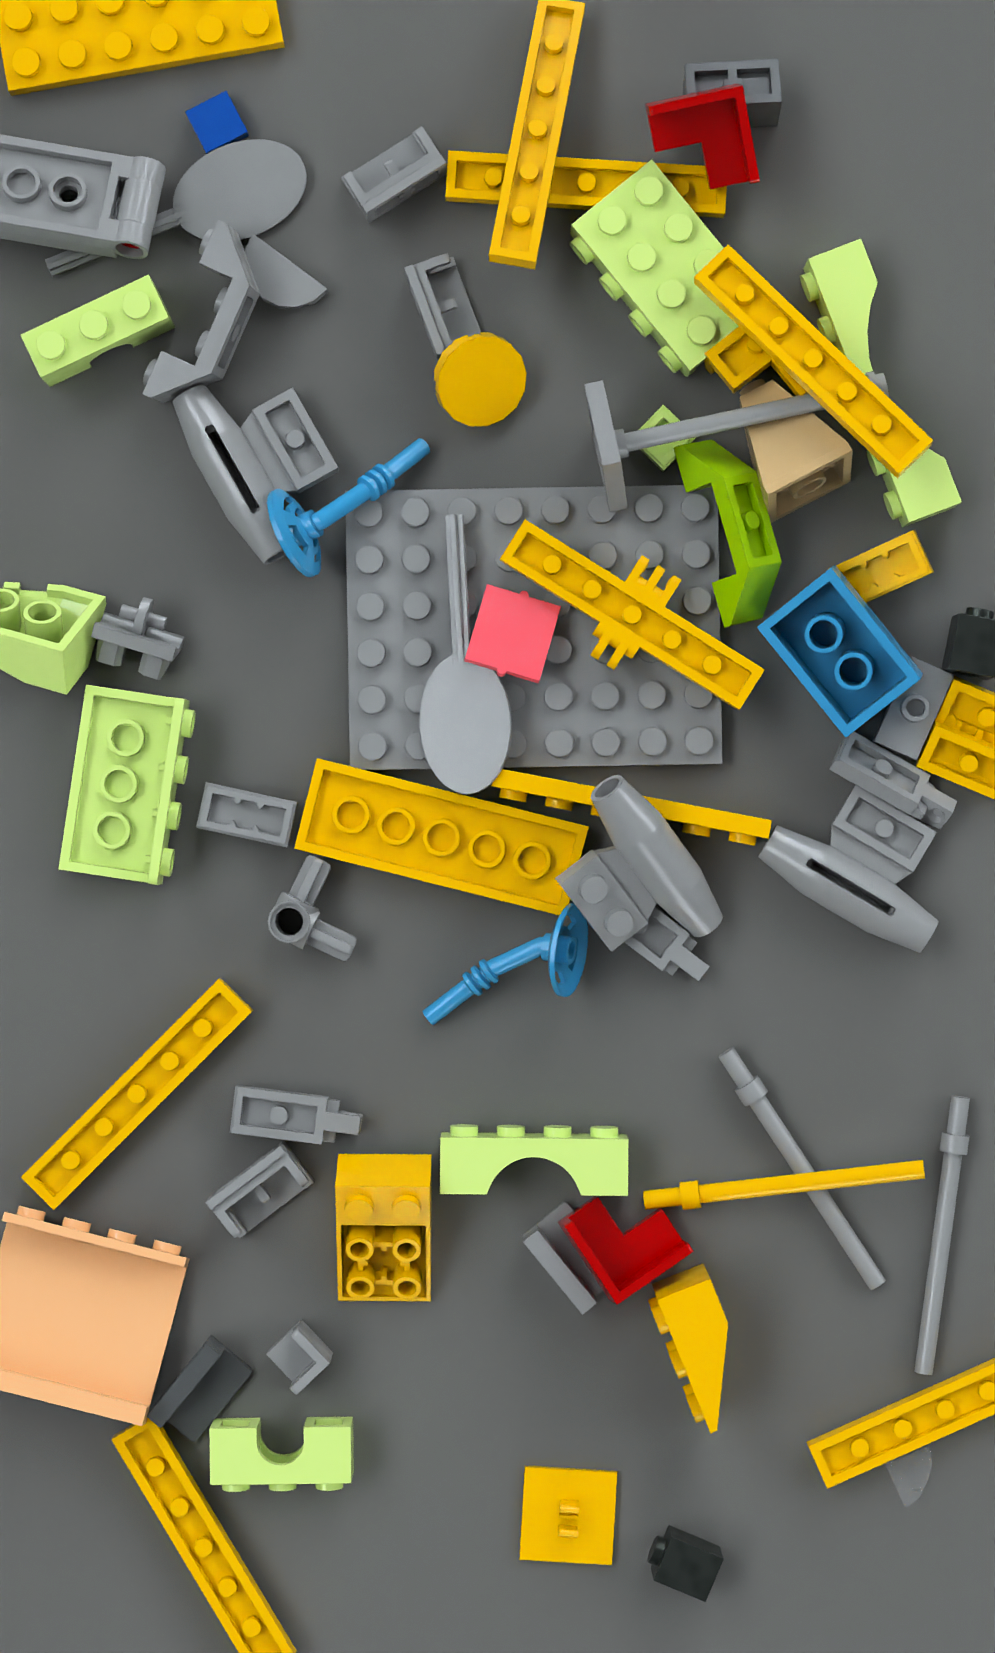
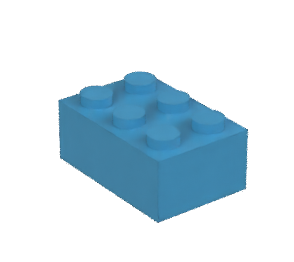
M836 565L828 569L757 627L845 738L918 682L923 675L921 670Z

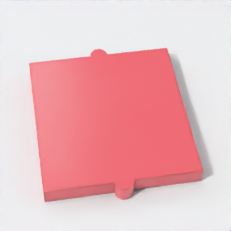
M487 584L464 661L495 670L499 677L508 674L539 684L561 606L529 597L527 591H521L519 594Z

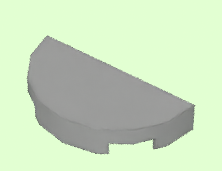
M252 233L245 248V253L260 291L259 297L264 302L279 309H298L317 303L328 293V289Z

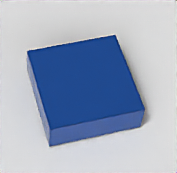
M227 91L185 111L206 154L221 146L240 141L249 136Z

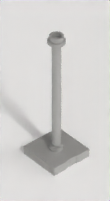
M866 372L865 375L889 397L884 373ZM603 380L584 384L591 430L609 512L628 508L621 458L629 457L628 452L825 410L810 394H804L624 433L623 428L614 430Z

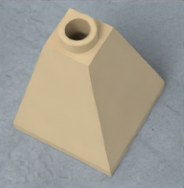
M764 379L755 380L746 385L739 393L740 408L793 397L773 379L767 383ZM811 412L744 427L753 469L757 472L763 500L771 523L851 481L853 453L851 446L814 413Z

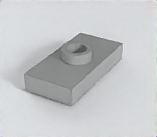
M912 656L910 658L923 675L918 682L888 705L872 742L916 761L955 675Z
M206 782L196 828L288 848L298 802Z

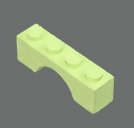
M450 1125V1132H441L440 1194L487 1195L493 1180L502 1169L517 1160L536 1157L548 1159L562 1166L572 1176L582 1196H628L629 1139L627 1134H618V1127L591 1126L590 1134H571L572 1127L565 1125L544 1126V1133H525V1126L498 1125L497 1133H478V1125Z

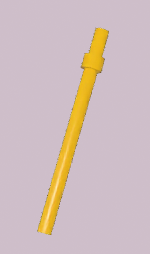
M923 1160L701 1185H699L698 1180L679 1182V1187L643 1191L645 1209L682 1206L683 1210L702 1208V1203L925 1179Z

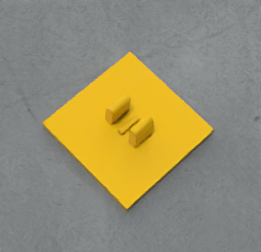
M525 1466L519 1560L612 1565L617 1471Z

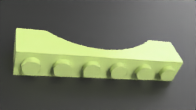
M858 239L808 258L803 267L805 274L800 275V281L809 302L815 300L821 314V318L817 319L818 330L865 374L866 372L873 371L869 359L867 331L871 302L878 281L862 239ZM867 450L868 461L873 473L876 476L882 474L888 492L883 494L887 511L893 520L899 518L902 527L950 510L962 503L946 459L934 451L926 450L897 479Z

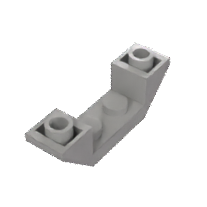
M217 220L214 229H208L203 236L199 248V254L202 255L199 264L218 275L230 279L231 283L228 288H222L218 294L214 305V313L217 315L210 331L205 330L197 342L195 356L198 359L195 366L163 351L160 352L158 359H153L147 366L143 377V384L146 386L142 394L161 403L175 399L178 395L200 384L207 386L224 378L260 295L238 232L221 220Z

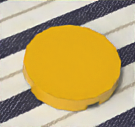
M479 332L480 334L465 335L456 339L442 352L434 369L438 403L454 420L468 426H489L505 419L518 406L525 391L527 372L522 356L506 339L490 332Z

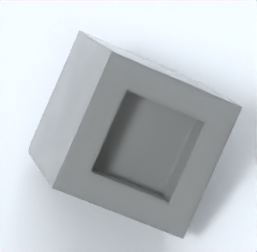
M301 1319L268 1350L266 1355L292 1381L289 1389L297 1395L330 1364L333 1352Z

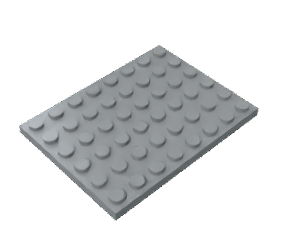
M684 485L625 486L628 508L609 512L604 486L387 490L377 500H367L346 514L350 766L362 770L431 769L425 756L420 736V706L430 675L444 659L453 655L445 516L449 514L464 515L470 639L487 584L519 594L521 591H527L529 597L561 606L539 684L508 674L500 677L507 692L512 716L511 744L503 768L723 764L721 699L640 648L632 659L623 655L616 668L612 670L606 666L616 650L610 645H607L598 660L590 656L600 640L592 635L599 624L598 622L500 561L502 554L524 519L623 581H626L639 558L643 555L650 559L648 567L640 575L646 580H649L657 565L666 569L658 581L657 587L664 590L667 581L673 575L682 579L665 607L720 641V611L712 587V582L719 580L718 506L713 488L709 487L686 493Z

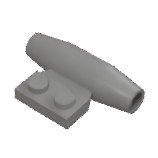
M204 384L184 391L173 400V406L190 453L225 516L264 565L283 558L286 554L277 540L268 514V494L275 489L299 494L339 472L336 462L295 390L292 387L252 409V412L241 428Z
M620 775L611 776L598 784L591 793V800L614 846L594 851L590 850L555 879L607 948L612 952L647 925V920L656 904L661 906L693 937H703L715 930L722 921V912L701 868L662 814Z
M857 785L853 787L831 824L830 845L777 825L758 858L804 896L863 931L918 953L924 949L939 923L935 917L895 885L914 872L937 832Z

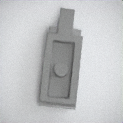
M856 732L843 738L829 770L845 778L847 781L854 783L906 814L919 819V821L941 829L948 821L957 804L955 799L935 789L929 782L930 774Z
M654 907L647 920L648 924L624 943L661 971L665 970L673 976L680 967L699 981L710 966L691 952L698 942L689 936L690 933Z
M236 1085L230 1133L322 1145L324 1142L335 1143L336 1132L359 1135L361 1133L363 1114L339 1111L340 1100L329 1099V1096Z

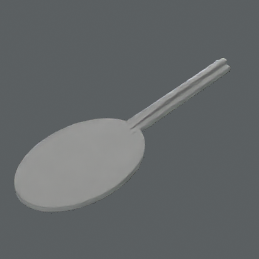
M250 139L221 146L197 160L185 172L175 189L173 208L156 215L152 236L181 225L191 235L203 239L208 229H214L217 220H221L235 229L239 234L240 240L250 238L252 233L256 236L262 234L282 222L300 202L307 184L305 164L293 149L276 141ZM67 250L45 259V262L53 277L103 256Z
M449 514L445 516L453 655L444 659L434 669L427 681L420 706V736L425 756L436 777L446 787L455 792L473 794L490 786L502 771L511 744L512 716L507 692L496 671L464 661L470 643L464 515Z

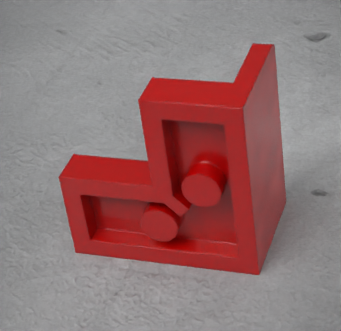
M736 83L645 104L654 152L700 143L710 190L743 182H749L750 184L760 182L743 85Z
M594 1196L558 1221V1224L608 1299L616 1305L694 1251L688 1242L682 1240L661 1208H658L622 1233L600 1199Z

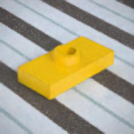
M915 530L909 531L836 565L866 603L934 573Z

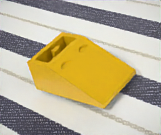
M338 1154L335 1182L338 1301L431 1302L432 1154Z
M702 1263L652 1283L656 1297L648 1299L660 1334L670 1332L673 1340L665 1344L678 1379L685 1376L689 1378L690 1383L682 1387L696 1423L705 1420L711 1434L716 1432L718 1428L728 1321L710 1276Z

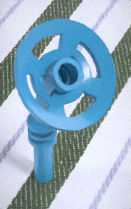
M418 438L384 465L376 464L365 475L357 479L355 487L317 512L313 510L305 512L301 505L282 489L271 491L267 497L270 522L280 546L294 567L307 577L318 575L321 570V549L318 537L323 535V530L367 500L375 501L385 494L387 490L394 487L396 478L430 453L427 442L422 438ZM284 500H286L289 503L288 505H286L285 510Z
M574 903L568 904L559 915L552 933H546L543 937H537L488 961L481 959L479 961L480 967L472 966L470 968L471 974L467 971L462 974V981L422 1011L424 1016L432 1025H435L474 994L477 996L482 995V988L490 989V982L494 984L499 982V975L538 957H541L543 961H548L549 977L556 995L561 997L570 996L577 988L585 966L588 948L587 920ZM568 915L571 923L568 926H563L565 917ZM555 972L558 973L560 983L556 981Z

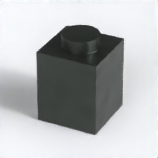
M967 607L965 614L958 613L952 616L942 670L984 680L995 678V620L993 619V611Z
M668 1525L664 1537L658 1535L655 1537L647 1562L652 1564L653 1581L706 1602L724 1558L720 1546Z

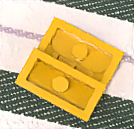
M954 676L922 747L916 767L995 799V692Z

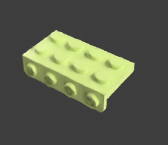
M652 159L571 224L570 234L573 240L569 244L575 254L586 265L592 261L603 275L599 278V282L613 300L617 301L621 297L632 311L628 315L630 321L641 335L646 337L651 334L661 346L658 355L673 373L680 370L688 377L695 371L696 367L705 361V352L739 327L694 284V276L724 247Z
M86 685L59 870L139 881L153 885H161L163 883V876H171L175 849L168 848L170 830H178L182 803L175 802L177 783L185 784L189 763L188 756H182L184 737H192L196 713L195 710L189 709L190 700Z

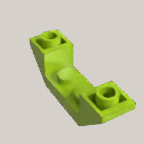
M714 440L688 443L674 447L686 493L709 487L713 488L737 574L712 582L724 628L763 618L782 560L767 507L763 500L757 472Z

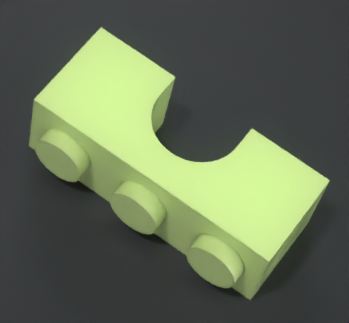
M148 274L21 334V337L41 379L51 387L91 368L90 362L98 355L125 344H131L133 347L138 346L174 329L175 325L156 285Z
M307 1417L304 1424V1443L297 1451L290 1454H278L267 1448L261 1437V1418H215L209 1428L210 1485H222V1490L241 1492L249 1490L250 1485L269 1484V1490L272 1491L294 1490L297 1488V1484H315V1488L318 1490L333 1491L342 1489L345 1483L352 1482L354 1473L353 1417Z

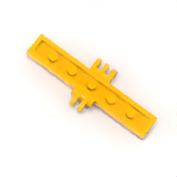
M524 519L502 554L500 561L599 623L592 635L600 640L590 656L598 660L607 645H610L616 650L606 666L614 670L623 655L632 659L640 648L737 710L741 709L765 669L665 607L682 579L673 575L667 581L665 589L662 590L656 585L666 569L657 565L649 580H646L640 575L648 567L650 559L641 555L626 581H623Z

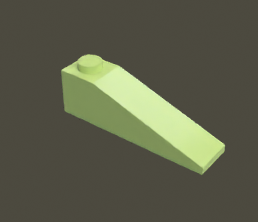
M4 582L3 588L0 589V669L24 683L67 695L89 666L96 638L91 637L94 624L100 622L104 614L106 596L66 585L48 584L47 591L21 590L20 583Z

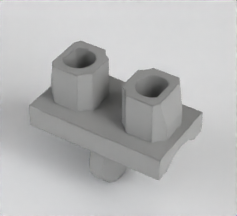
M143 597L139 608L123 604L119 616L105 612L101 621L94 624L91 637L98 639L96 655L98 662L111 666H121L125 660L127 648L143 653L138 672L143 676L156 680H161L166 674L171 662L182 650L185 637L165 631L168 618L153 613L154 599Z

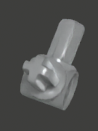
M308 855L305 857L289 893L281 891L274 908L271 910L268 917L269 930L279 941L289 943L301 950L307 944L336 959L347 961L355 948L356 937L320 920L321 912H319L318 907L314 906L331 870V865L318 857ZM285 908L296 909L303 917L302 928L296 934L285 933L279 926L278 918Z

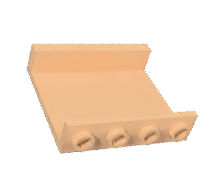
M19 1206L17 1214L4 1212L2 1221L7 1223L0 1244V1390L139 1426L145 1425L190 1258L179 1256L181 1246L154 1240L151 1249L134 1244L136 1235L110 1228L107 1237L89 1233L91 1223L64 1217L62 1226L45 1222L46 1212Z

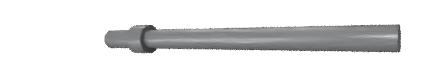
M734 1047L721 1053L718 1058L737 1085L734 1091L744 1106L750 1105L793 1173L815 1172L765 1096L768 1090L758 1075L752 1076ZM827 1189L808 1191V1196L869 1289L873 1290L882 1285L886 1279Z
M951 1096L947 1131H943L941 1134L939 1151L944 1152L914 1369V1372L923 1375H933L962 1155H967L970 1136L966 1135L965 1132L970 1098L962 1096Z

